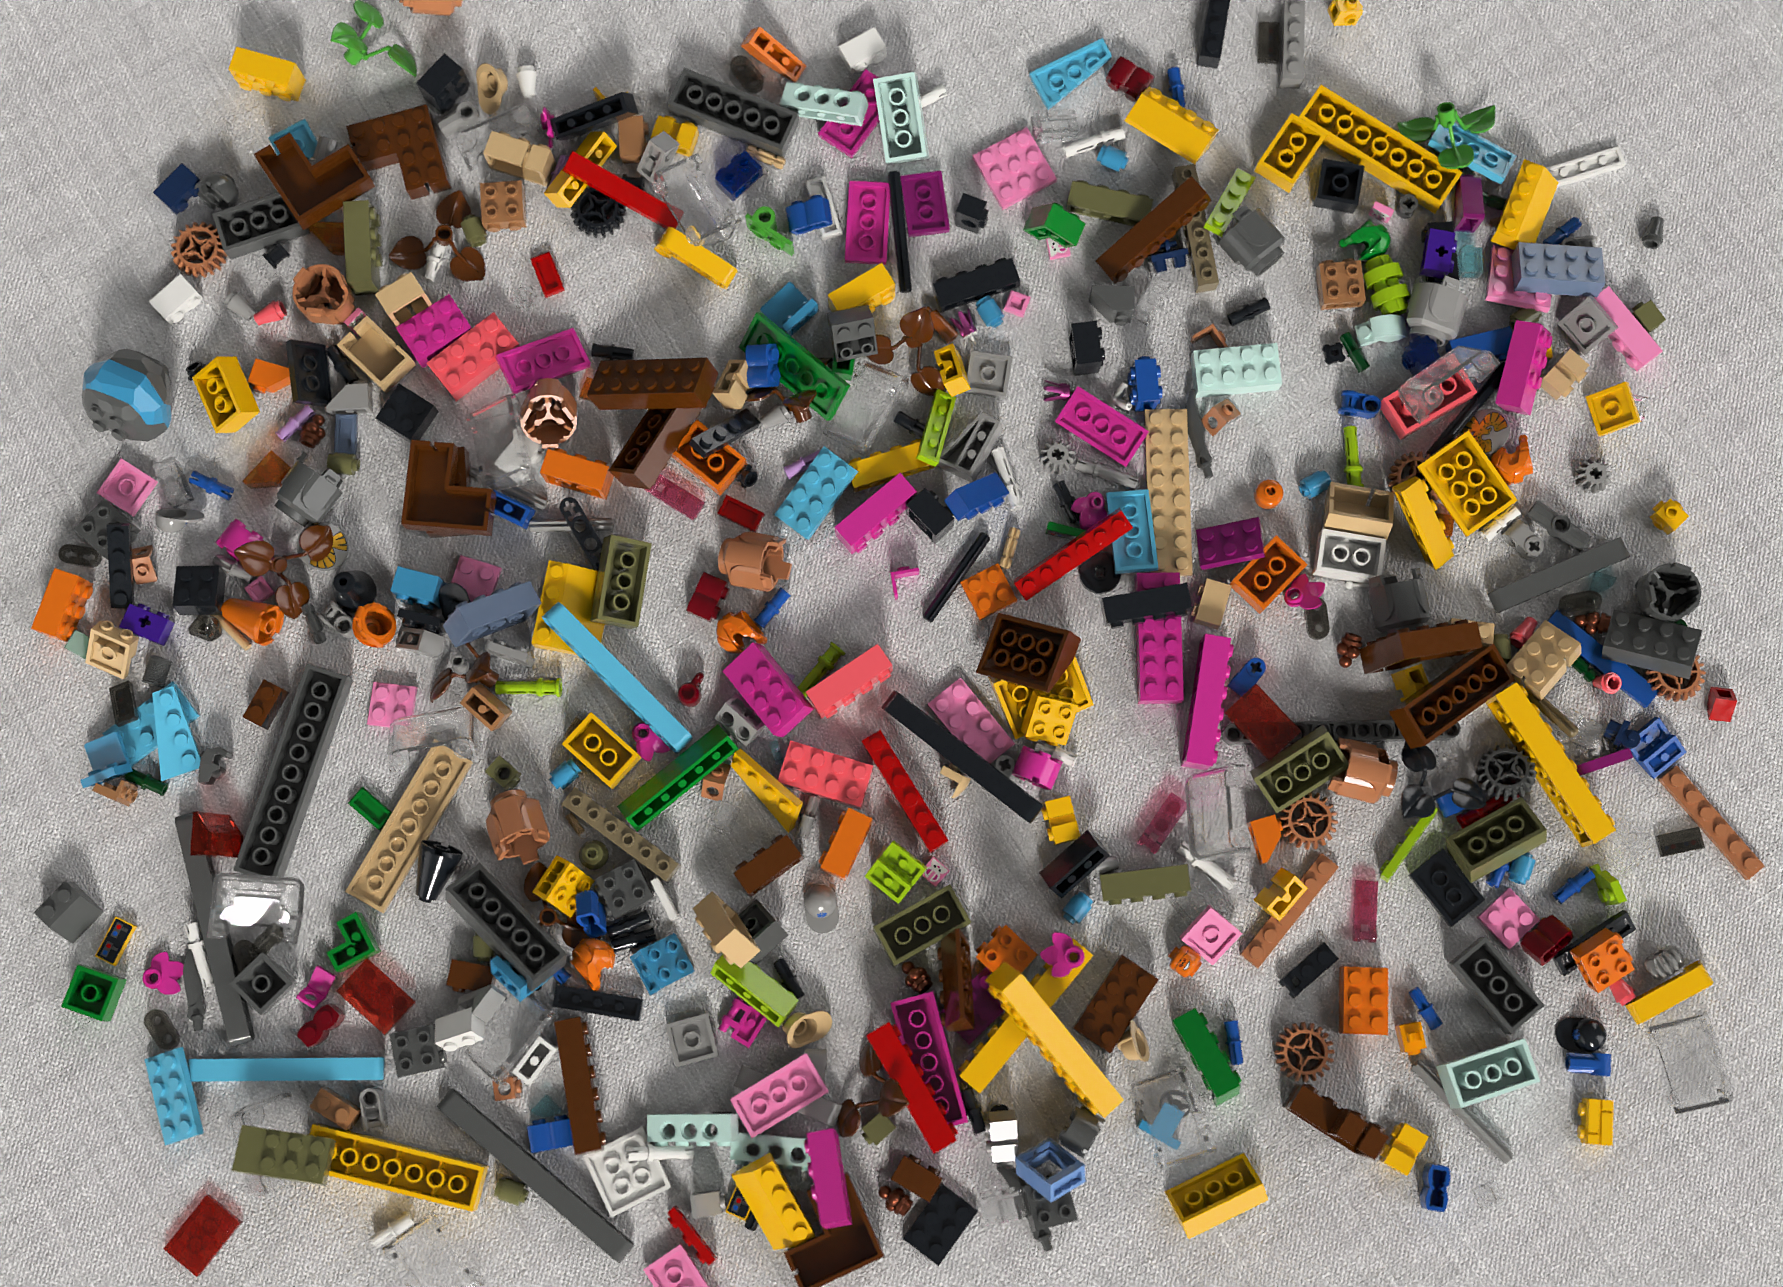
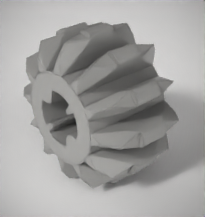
M1052 439L1051 444L1046 442L1044 444L1045 449L1040 450L1042 457L1039 461L1040 463H1045L1043 466L1044 470L1051 467V474H1054L1055 469H1058V473L1061 475L1063 474V468L1069 471L1071 468L1069 464H1074L1075 459L1072 458L1075 455V451L1069 450L1071 448L1070 443L1065 446L1063 445L1064 439H1061L1059 444H1057L1056 439ZM1054 453H1057L1058 456H1061L1060 460H1057V458L1054 457Z
M1590 457L1588 462L1586 460L1581 461L1580 466L1575 469L1578 474L1574 476V479L1580 480L1577 487L1584 486V492L1586 493L1591 489L1593 494H1596L1598 490H1605L1606 485L1611 483L1608 477L1612 475V472L1606 471L1609 464L1603 466L1602 459L1599 458L1595 462L1593 457Z
M1668 945L1650 954L1646 958L1644 965L1654 979L1661 980L1679 971L1683 967L1685 960L1676 946Z

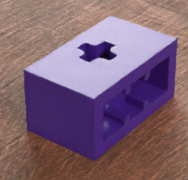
M1429 229L1425 236L1419 275L1443 279L1448 273H1452L1454 260H1451L1452 253H1455L1457 248V240H1454L1455 232Z
M138 603L137 606L129 604L119 627L131 630L135 635L165 646L175 625L174 622L169 620L170 616L160 611L157 614L149 612L151 608L141 603ZM146 621L151 622L150 626L145 625Z

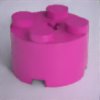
M235 519L227 526L215 543L221 549L226 547L227 554L239 561L234 554L235 549L248 542L264 540L254 530L250 533L241 521Z
M1023 746L1012 775L1023 781L1026 780L1037 787L1052 790L1063 762L1052 758L1048 753L1043 751L1036 753L1034 752L1035 750Z

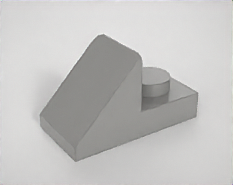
M491 984L460 996L458 1005L464 1009L472 1007L473 1015L484 1022H488L506 999L507 994Z

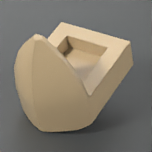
M950 763L949 766L947 764L943 765L940 774L959 783L952 796L954 799L965 790L971 778L960 772L961 770Z

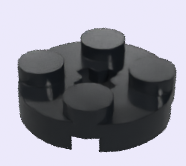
M1108 552L1096 553L1081 563L1078 571L1079 580L1083 587L1096 595L1112 591L1116 588L1121 578V574H1115L1113 555ZM1097 567L1098 569L1104 568L1105 577H1096L1095 569Z

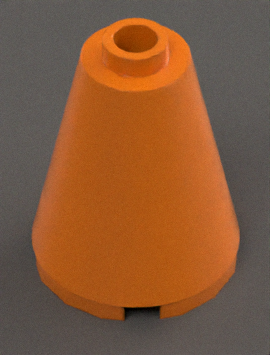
M230 598L221 607L222 616L261 646H267L275 640L272 637L275 632L279 634L284 622L283 612L280 611L279 606L274 604Z

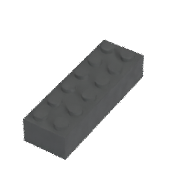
M687 68L683 69L668 102L670 114L781 157L785 156L800 123L799 113Z
M481 863L446 888L445 900L502 960L510 963L517 975L520 974L525 978L527 987L531 992L565 966L567 953Z

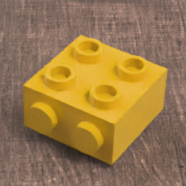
M1032 690L1020 730L1025 735V738L1030 741L1038 742L1039 739L1046 741L1047 744L1052 746H1058V744L1066 745L1078 704L1073 698Z
M556 855L534 888L533 893L557 911L571 918L576 911V894L589 890L594 880L571 862Z

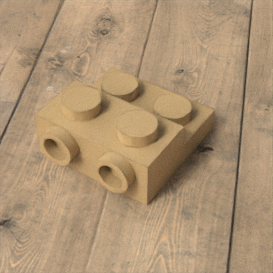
M99 621L91 628L85 663L124 680L129 674L131 659L136 655L139 637L134 636L131 630H120L114 627V624L110 621Z

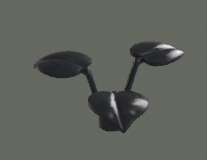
M1405 741L1401 753L1402 761L1411 771H1422V777L1418 785L1410 784L1402 792L1401 812L1403 819L1431 816L1435 811V800L1448 793H1453V803L1463 809H1480L1486 805V799L1480 787L1468 778L1456 779L1453 782V788H1449L1434 796L1430 787L1423 786L1427 770H1433L1436 767L1434 753L1426 745L1410 749Z

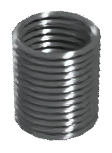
M150 655L142 677L143 680L141 681L164 688L173 662L162 657Z

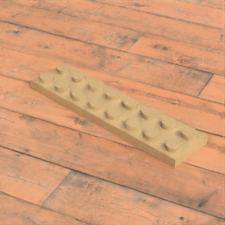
M1145 409L1144 428L1149 431L1145 438L1146 489L1149 490L1159 567L1158 571H1149V573L1180 572V576H1192L1187 409Z
M434 741L345 892L381 913H385L419 856L420 843L422 840L429 839L474 762Z

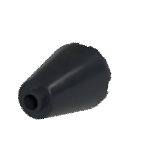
M353 570L340 572L334 577V598L342 609L354 613L358 606L363 607L375 601L377 587L374 580L367 573Z
M422 840L419 845L415 892L419 896L418 899L420 901L431 903L432 900H437L460 862L463 854L462 851L450 845L448 847L442 846L441 842Z

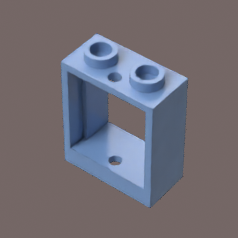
M1051 1138L1015 1157L1016 1174L1050 1202L1085 1183V1165ZM1051 1160L1062 1170L1046 1179L1035 1168Z

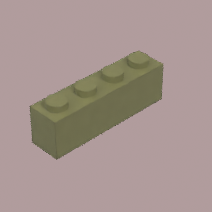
M1078 180L1077 182L1072 181L1066 211L1134 227L1151 212L1154 199L1144 194L1133 195L1129 194L1126 190H1111L1105 185L1094 186L1089 185L1086 181Z
M1188 864L1100 875L1103 901L1109 902V905L1122 904V900L1130 899L1131 903L1144 901L1143 897L1152 896V900L1166 899L1165 894H1174V897L1187 896V892L1192 891Z

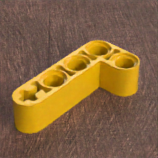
M668 227L664 231L654 248L660 255L666 258L674 257L723 289L729 287L738 272L731 264L672 227Z
M1698 960L1686 966L1683 972L1637 996L1625 1004V1007L1638 1025L1708 988L1714 982L1702 962Z

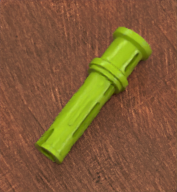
M1346 426L1343 428L1346 455L1344 473L1346 474L1347 485L1364 487L1361 480L1363 467L1359 464L1357 427Z
M833 642L829 643L830 647L822 656L818 657V663L797 687L805 698L807 696L806 691L817 685L828 670L834 669L833 665L841 656H845L846 653Z
M539 678L536 681H497L495 691L497 695L536 694L539 697L544 695L561 697L562 679L544 680Z

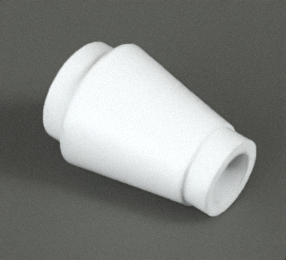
M533 66L518 67L516 76L523 98L535 97L537 72L534 71Z

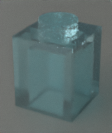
M1466 245L1460 248L1457 253L1459 278H1479L1483 273L1482 247L1475 248L1474 245Z

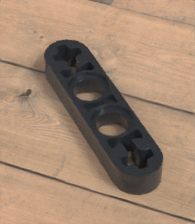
M572 497L564 498L559 504L560 512L590 564L598 571L599 566H596L598 559L596 556L591 558L590 554L597 552L600 548L602 550L603 544L577 500ZM565 502L574 503L575 506L572 508L574 513L576 514L579 511L581 516L574 517L570 521L568 517L572 516L569 510L564 511ZM578 519H582L586 523V528L582 532H578L574 528V523ZM593 538L596 540L597 546L594 550H588L585 547L586 539Z

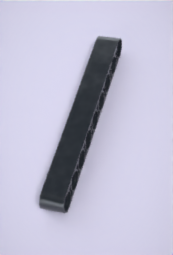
M894 690L882 705V709L1031 824L1044 807L1038 800Z

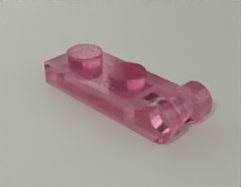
M661 474L651 489H644L647 493L692 521H695L705 506V502L666 479ZM660 484L665 486L662 492L657 490Z
M1171 792L1137 843L1142 846L1144 844L1150 848V852L1156 854L1189 804ZM1152 832L1158 836L1156 842L1149 838Z
M1355 880L1353 941L1368 940L1369 943H1376L1377 881ZM1361 925H1368V931H1361Z

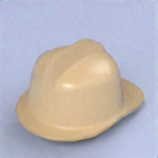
M484 63L478 67L476 73L478 99L481 109L486 114L491 115L496 113L501 105V98L508 88V80L501 68H494L492 65Z
M822 1010L809 1014L803 1012L792 1014L786 1023L782 1025V1030L787 1035L788 1045L791 1048L797 1049L823 1038L831 1028L832 1018L830 1014Z
M1131 1020L1130 1029L1124 1032L1117 1043V1047L1122 1051L1126 1059L1147 1062L1150 1057L1148 1042L1140 1028Z

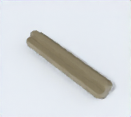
M1528 693L1527 698L1529 701L1534 703L1567 736L1573 738L1579 733V728L1545 697L1540 701Z

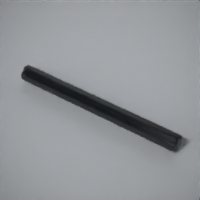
M890 171L888 173L899 291L901 293H909L912 287L900 172Z
M1505 362L1499 365L1474 397L1429 448L1426 455H1433L1459 434L1500 385Z

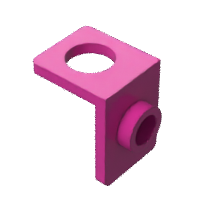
M909 566L898 568L896 572H890L895 600L898 599L895 579L919 575V568L910 569Z
M316 966L308 985L297 994L296 998L311 1008H316L326 999L336 976L323 967ZM305 995H312L316 998V1000H309L305 997Z

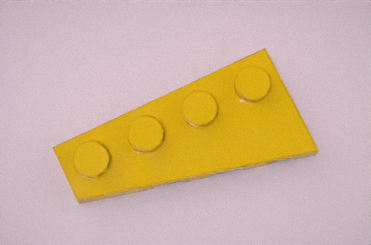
M741 748L734 753L731 767L789 833L795 827L803 802Z

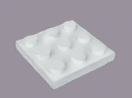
M644 1126L604 1145V1151L589 1153L583 1156L610 1217L672 1187L660 1160H653L649 1163L646 1160L626 1161V1157H628L625 1154L626 1147H645L647 1144H652V1142H647V1131Z

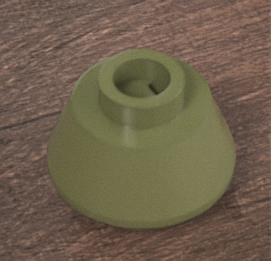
M587 841L579 851L580 862L588 869H599L608 861V849L601 841Z

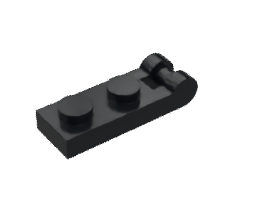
M1323 942L1278 982L1282 987L1285 986L1288 989V994L1293 999L1339 958ZM1294 977L1300 981L1297 986L1291 981Z

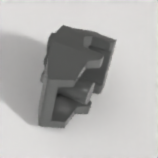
M221 747L206 748L201 754L198 782L204 785H213L221 773L226 771V769L219 766L220 758L232 759L233 755Z

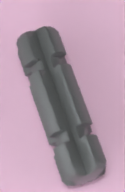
M311 603L303 605L301 610L303 615L306 616L305 620L310 632L313 634L314 642L316 644L325 642L326 636L322 632L323 629L317 614L314 613V606Z

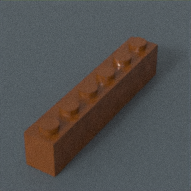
M1192 176L1189 177L1095 260L1096 263L1114 284L1123 281L1132 269L1139 267L1148 255L1155 253L1164 241L1171 239L1180 227L1187 225L1196 213L1203 211L1209 205L1211 198Z
M582 1017L555 1021L575 1155L580 1156L604 1151V1145H607L605 1131H601L600 1125L603 1122V1113L597 1106L600 1094L598 1087H594L593 1079L596 1078L595 1066L591 1065L590 1056H593L591 1043H587L586 1035L589 1034L588 1022H584Z

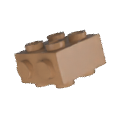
M522 180L480 183L481 219L485 230L490 232H498L500 229L517 231L527 227L525 187Z
M1347 258L1342 260V262L1325 260L1319 263L1316 268L1320 310L1362 307L1366 297L1361 260L1355 261L1353 258Z

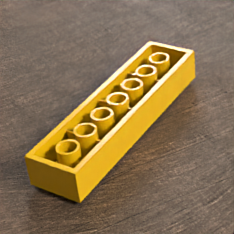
M1323 85L1319 86L1299 118L1327 135L1323 145L1350 162L1365 166L1364 170L1403 195H1414L1418 199L1419 205L1436 214L1463 173L1458 169L1442 167L1436 155Z
M1517 682L1510 685L1486 701V705L1512 744L1517 746V751L1525 750V756L1530 755V761L1535 763L1536 780L1581 847L1596 844L1616 831L1613 826L1615 825L1613 819L1602 810L1601 801L1597 796L1592 795L1588 789L1590 788L1589 783L1584 777H1580L1576 771L1577 766L1575 762L1570 758L1568 759L1564 753L1565 748L1559 740H1555L1551 734L1552 729L1547 722H1543L1539 716L1540 711L1534 703L1531 704L1527 698L1528 693L1525 688Z
M1072 938L1074 945L1080 947L1084 952L1085 958L1081 966L1072 968L1065 977H1053V965L1045 963L1042 966L1045 969L1041 975L1036 974L1029 982L1049 1008L1053 1006L1094 956L1074 938ZM1076 953L1069 955L1071 961H1076L1078 958ZM1006 1011L1000 1017L1003 1022L999 1026L994 1025L986 1034L989 1039L984 1044L980 1042L972 1051L975 1056L970 1061L966 1059L958 1068L961 1071L959 1076L979 1093L984 1090L1028 1035L1014 1023L1013 1020L1015 1018Z
M1004 962L985 979L990 986L988 991L993 997L998 998L1002 1002L1001 1007L1015 1018L1013 1020L1014 1023L1028 1034L1026 1036L1034 1046L1037 1045L1041 1056L1047 1062L1050 1061L1053 1065L1052 1069L1059 1077L1064 1078L1066 1081L1064 1082L1065 1085L1078 1095L1077 1099L1084 1107H1087L1094 1115L1098 1113L1105 1118L1124 1100L1022 973Z
M321 1123L312 1124L309 1135L332 1138L336 1141L329 1176L471 1212L478 1209L489 1168L488 1165Z

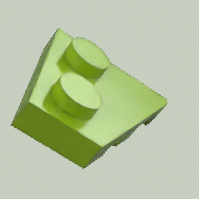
M1599 864L1589 867L1595 875L1594 880L1599 889L1597 893L1602 903L1609 906L1627 901L1618 879L1611 876L1606 870L1601 871Z

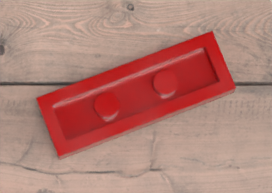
M674 1206L667 1212L669 1215L668 1221L675 1229L679 1227L683 1232L681 1237L688 1246L693 1245L698 1251L695 1255L701 1263H707L710 1266L717 1259V1256L680 1209Z

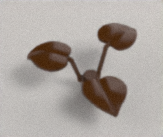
M461 190L449 194L438 205L436 218L443 225L436 229V237L432 238L428 246L424 248L423 242L415 236L403 237L396 243L388 255L394 264L407 270H418L424 267L427 263V256L424 252L429 251L434 243L437 242L441 246L450 245L456 255L450 262V269L454 277L461 281H481L484 279L486 268L482 255L472 247H464L459 253L453 242L451 226L462 228L460 224L463 218L472 215L471 208Z
M926 306L909 312L901 318L900 328L906 336H903L895 345L891 346L889 337L876 334L878 354L866 356L869 360L879 365L888 364L894 358L892 350L897 349L902 343L906 342L908 347L918 348L916 362L918 372L912 373L910 377L913 387L920 393L928 396H934L937 389L945 392L940 370L932 366H925L922 369L920 367L922 343L930 341L934 334L932 318Z
M832 357L818 358L825 365L833 360ZM778 386L754 388L747 394L746 401H759L772 394H777L782 400L783 405L788 407L789 412H793L796 422L802 423L812 418L809 405L817 395V391L808 389L785 398L776 389Z
M313 525L302 531L299 538V545L304 550L302 553L283 556L274 555V548L265 541L248 542L234 550V554L248 574L262 576L268 571L277 573V576L286 582L287 585H281L276 589L275 600L283 614L289 618L296 619L302 613L301 607L309 602L310 593L307 586L297 581L291 584L290 580L283 575L287 568V560L304 557L307 554L312 561H321L326 558L333 546V533L329 525Z
M470 642L466 643L465 645L477 658L472 668L466 675H458L452 672L451 668L442 671L432 685L430 702L433 703V700L438 699L446 692L453 677L463 678L467 683L475 682L477 684L480 682L486 687L492 688L497 682L499 674L490 669V653L484 652L479 655Z
M541 862L535 863L525 878L524 893L531 902L541 900L540 897L533 893L534 888L548 869ZM542 900L544 909L540 912V923H538L541 927H551L555 923L565 927L562 931V939L567 946L574 949L582 939L590 938L584 933V927L578 924L576 912H574L571 918L567 917V923H564L557 919L556 912L548 908L547 903Z
M869 1041L861 1052L859 1066L864 1076L869 1077L872 1075L873 1078L884 1083L880 1090L881 1098L880 1100L857 1103L856 1105L852 1099H847L841 1104L842 1107L837 1118V1126L842 1138L853 1136L859 1129L861 1117L858 1109L860 1107L878 1104L880 1114L889 1117L897 1114L909 1104L897 1080H886L877 1074L882 1068V1063Z

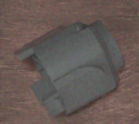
M1243 205L1232 214L1238 223L1222 239L1216 234H1213L1212 237L1235 264H1242L1247 271L1259 276L1284 255L1285 252L1281 247L1284 245L1285 237L1260 208L1252 212L1246 205Z
M305 452L297 458L295 464L281 481L283 486L277 493L278 501L274 505L303 527H306L309 522L314 525L320 524L343 493L339 489L343 482L341 477L330 468H327L321 475L304 464L308 457V454Z
M1677 562L1673 564L1667 563L1656 567L1642 576L1635 584L1642 616L1674 623L1697 609L1701 600V586L1698 578L1691 571L1692 568ZM1655 594L1660 595L1661 600L1659 605L1655 603L1657 601Z
M1420 568L1411 569L1413 576L1411 580L1398 582L1396 576L1383 578V575L1368 579L1370 590H1367L1375 629L1390 634L1403 628L1414 630L1416 627L1423 626L1424 623L1428 622L1430 619V607Z

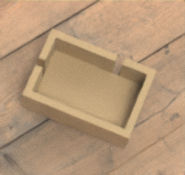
M491 131L483 152L490 169L546 187L549 186L552 178L551 173L555 171L557 166L548 146L544 144L530 145V141L521 137L516 139L503 131L498 133Z
M412 272L400 275L397 281L390 285L382 286L375 294L396 327L413 317L406 305L410 304L416 314L432 305Z
M366 316L353 328L360 339L357 340L349 332L337 346L387 394L416 364L403 349Z
M1330 482L1325 496L1323 529L1383 538L1387 541L1393 526L1394 492L1375 489L1369 506H1366L1371 488Z
M1545 620L1507 664L1515 679L1513 683L1517 682L1519 685L1525 686V690L1542 701L1567 671L1566 666L1570 668L1582 654L1581 643Z
M713 891L692 908L697 915L695 920L704 928L702 932L712 941L710 943L711 947L718 954L722 952L724 958L731 965L735 963L742 968L760 952L759 947L738 913L728 904H725Z

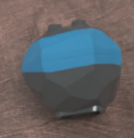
M120 349L102 357L89 366L83 376L82 404L87 416L93 421L92 426L99 432L109 430L112 432L111 435L118 441L129 439L148 442L164 433L170 425L172 416L171 382L166 365L138 351Z

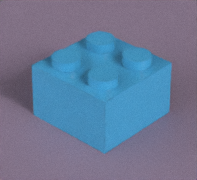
M398 566L390 591L404 604L413 605V602L421 605V608L433 611L434 608L441 609L439 591L446 583L438 576Z

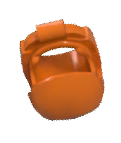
M1526 435L1519 436L1518 446L1514 453L1509 454L1505 448L1501 447L1491 456L1490 462L1507 485L1521 483L1524 476L1533 474Z
M373 602L363 607L358 606L353 619L352 629L355 637L362 644L374 648H383L395 635L396 621L394 614L386 606Z
M744 610L737 614L729 612L717 623L716 634L718 643L721 648L730 653L738 654L744 651L743 637L748 636L758 644L764 645L767 643V637L763 635L764 633Z
M586 938L582 939L572 951L570 963L574 965L580 975L586 980L587 985L593 991H598L601 984L600 972L604 967L613 969L616 955L614 949L608 943L600 939Z

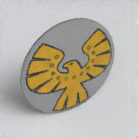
M1482 409L1474 414L1460 431V434L1469 430L1487 456L1495 453L1505 445L1510 435V424L1502 412L1495 409Z
M321 522L315 525H329L333 533V546L330 553L321 561H312L308 554L300 558L312 569L329 571L339 567L346 560L349 552V543L341 529L333 524ZM299 535L297 539V552L302 553L304 550L299 545Z

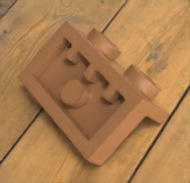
M123 779L118 787L107 782L104 785L95 783L92 790L128 807L136 800L138 795V787Z

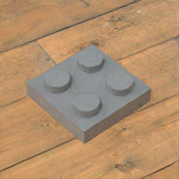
M1592 295L1558 322V325L1584 355L1619 328Z
M971 350L967 373L971 389L965 391V393L1006 399L1013 357Z
M494 639L493 642L486 641L484 649L492 656L532 668L534 659L530 656L529 652H526V649L514 646V649L506 645L507 643Z
M708 1013L665 1024L676 1068L719 1056Z

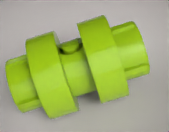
M1388 254L1380 255L1367 261L1364 265L1367 273L1363 275L1366 288L1368 290L1374 289L1375 294L1370 297L1374 310L1381 311L1382 315H1402L1407 312V300L1410 299L1411 295L1407 284H1399L1398 280L1403 277L1400 264L1393 262Z

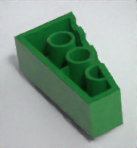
M1194 1008L1172 1020V1025L1186 1051H1190V1058L1195 1068L1202 1072L1201 1077L1206 1089L1212 1090L1214 1093V1099L1212 1100L1218 1106L1239 1095V1083L1242 1081L1237 1071H1232L1229 1067L1230 1059L1226 1052H1221L1218 1048L1219 1040L1213 1031L1209 1032L1206 1027L1208 1021L1202 1012L1198 1013L1197 1009Z

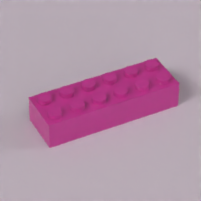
M1180 572L1137 573L1134 578L1135 592L1180 584ZM1173 614L1166 616V619L1154 621L1153 618L1146 619L1145 623L1136 625L1138 704H1181L1184 700L1181 617H1175Z
M1205 634L1200 640L1181 762L1182 767L1207 771L1214 763L1216 764L1218 751L1215 750V745L1220 741L1221 729H1218V724L1223 720L1224 708H1221V703L1223 699H1226L1227 687L1224 686L1226 678H1229L1231 666L1227 665L1229 658L1232 657L1234 645L1230 644L1231 638Z
M933 991L891 1002L895 1023L902 1034L899 1037L902 1045L907 1043L913 1053L910 1059L913 1064L918 1063L924 1072V1075L921 1076L925 1084L929 1082L936 1094L932 1097L936 1104L941 1102L947 1112L944 1115L945 1120L948 1124L952 1122L954 1126L968 1122Z

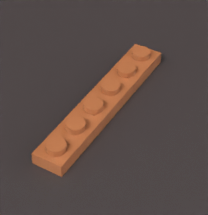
M1677 765L1658 779L1745 880L1752 878L1765 866Z
M1321 853L1300 879L1308 889L1280 921L1270 916L1240 955L1254 967L1259 968L1339 866Z

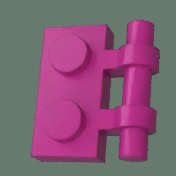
M737 996V998L734 997L731 1003L733 1005L728 1013L724 1014L721 1018L722 1022L718 1029L726 1033L729 1026L733 1027L735 1030L730 1037L750 1048L767 1018L751 1005L745 1004V1001ZM742 1009L745 1011V1014L738 1023L734 1018L738 1011Z

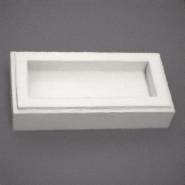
M655 878L650 882L669 919L673 921L679 918V914L661 879Z

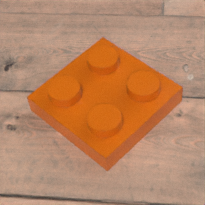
M998 563L960 582L979 621L1018 601Z

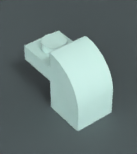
M1395 314L1372 317L1370 321L1355 325L1358 346L1361 347L1379 341L1390 343L1407 337L1404 317Z

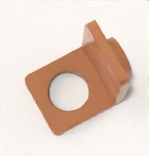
M1214 324L1194 334L1190 341L1193 344L1210 334L1218 348L1228 347L1225 343L1226 338L1220 330L1218 331Z
M1225 399L1213 406L1201 420L1206 430L1214 436L1228 422L1238 417L1241 413L1229 399ZM1209 417H1214L1217 420L1218 425L1216 428L1209 425Z
M152 545L132 549L133 576L138 585L155 582L158 579L150 558L153 551ZM146 551V552L143 553V554L136 555V554L139 553V552Z
M721 763L704 777L702 797L722 801L724 786L731 765ZM714 787L719 793L711 794L707 791V788Z
M517 1076L493 1079L495 1101L520 1098L522 1082L521 1079L518 1080ZM502 1082L510 1084L511 1091L508 1095H501L498 1091V1087Z

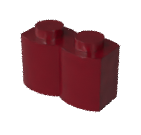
M1119 56L1106 75V82L1109 88L1114 91L1124 92L1125 97L1134 102L1139 99L1149 86H1152L1155 77L1148 71L1137 67L1130 60Z
M703 572L686 611L710 623L713 619H717L721 611L719 604L722 599L726 600L730 588H727L728 582Z
M1552 914L1542 918L1535 930L1527 932L1522 937L1521 946L1523 951L1543 966L1558 951L1566 947L1574 937L1572 930Z
M326 1004L315 1013L313 1020L308 1021L300 1028L297 1037L307 1047L318 1046L326 1040L331 1030H334L343 1022L345 1014L335 1004Z

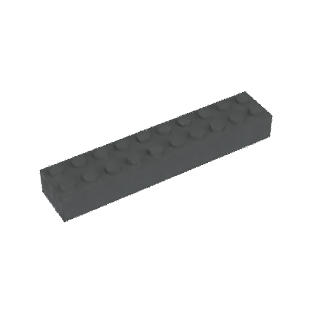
M306 663L233 871L274 884H282L353 679Z

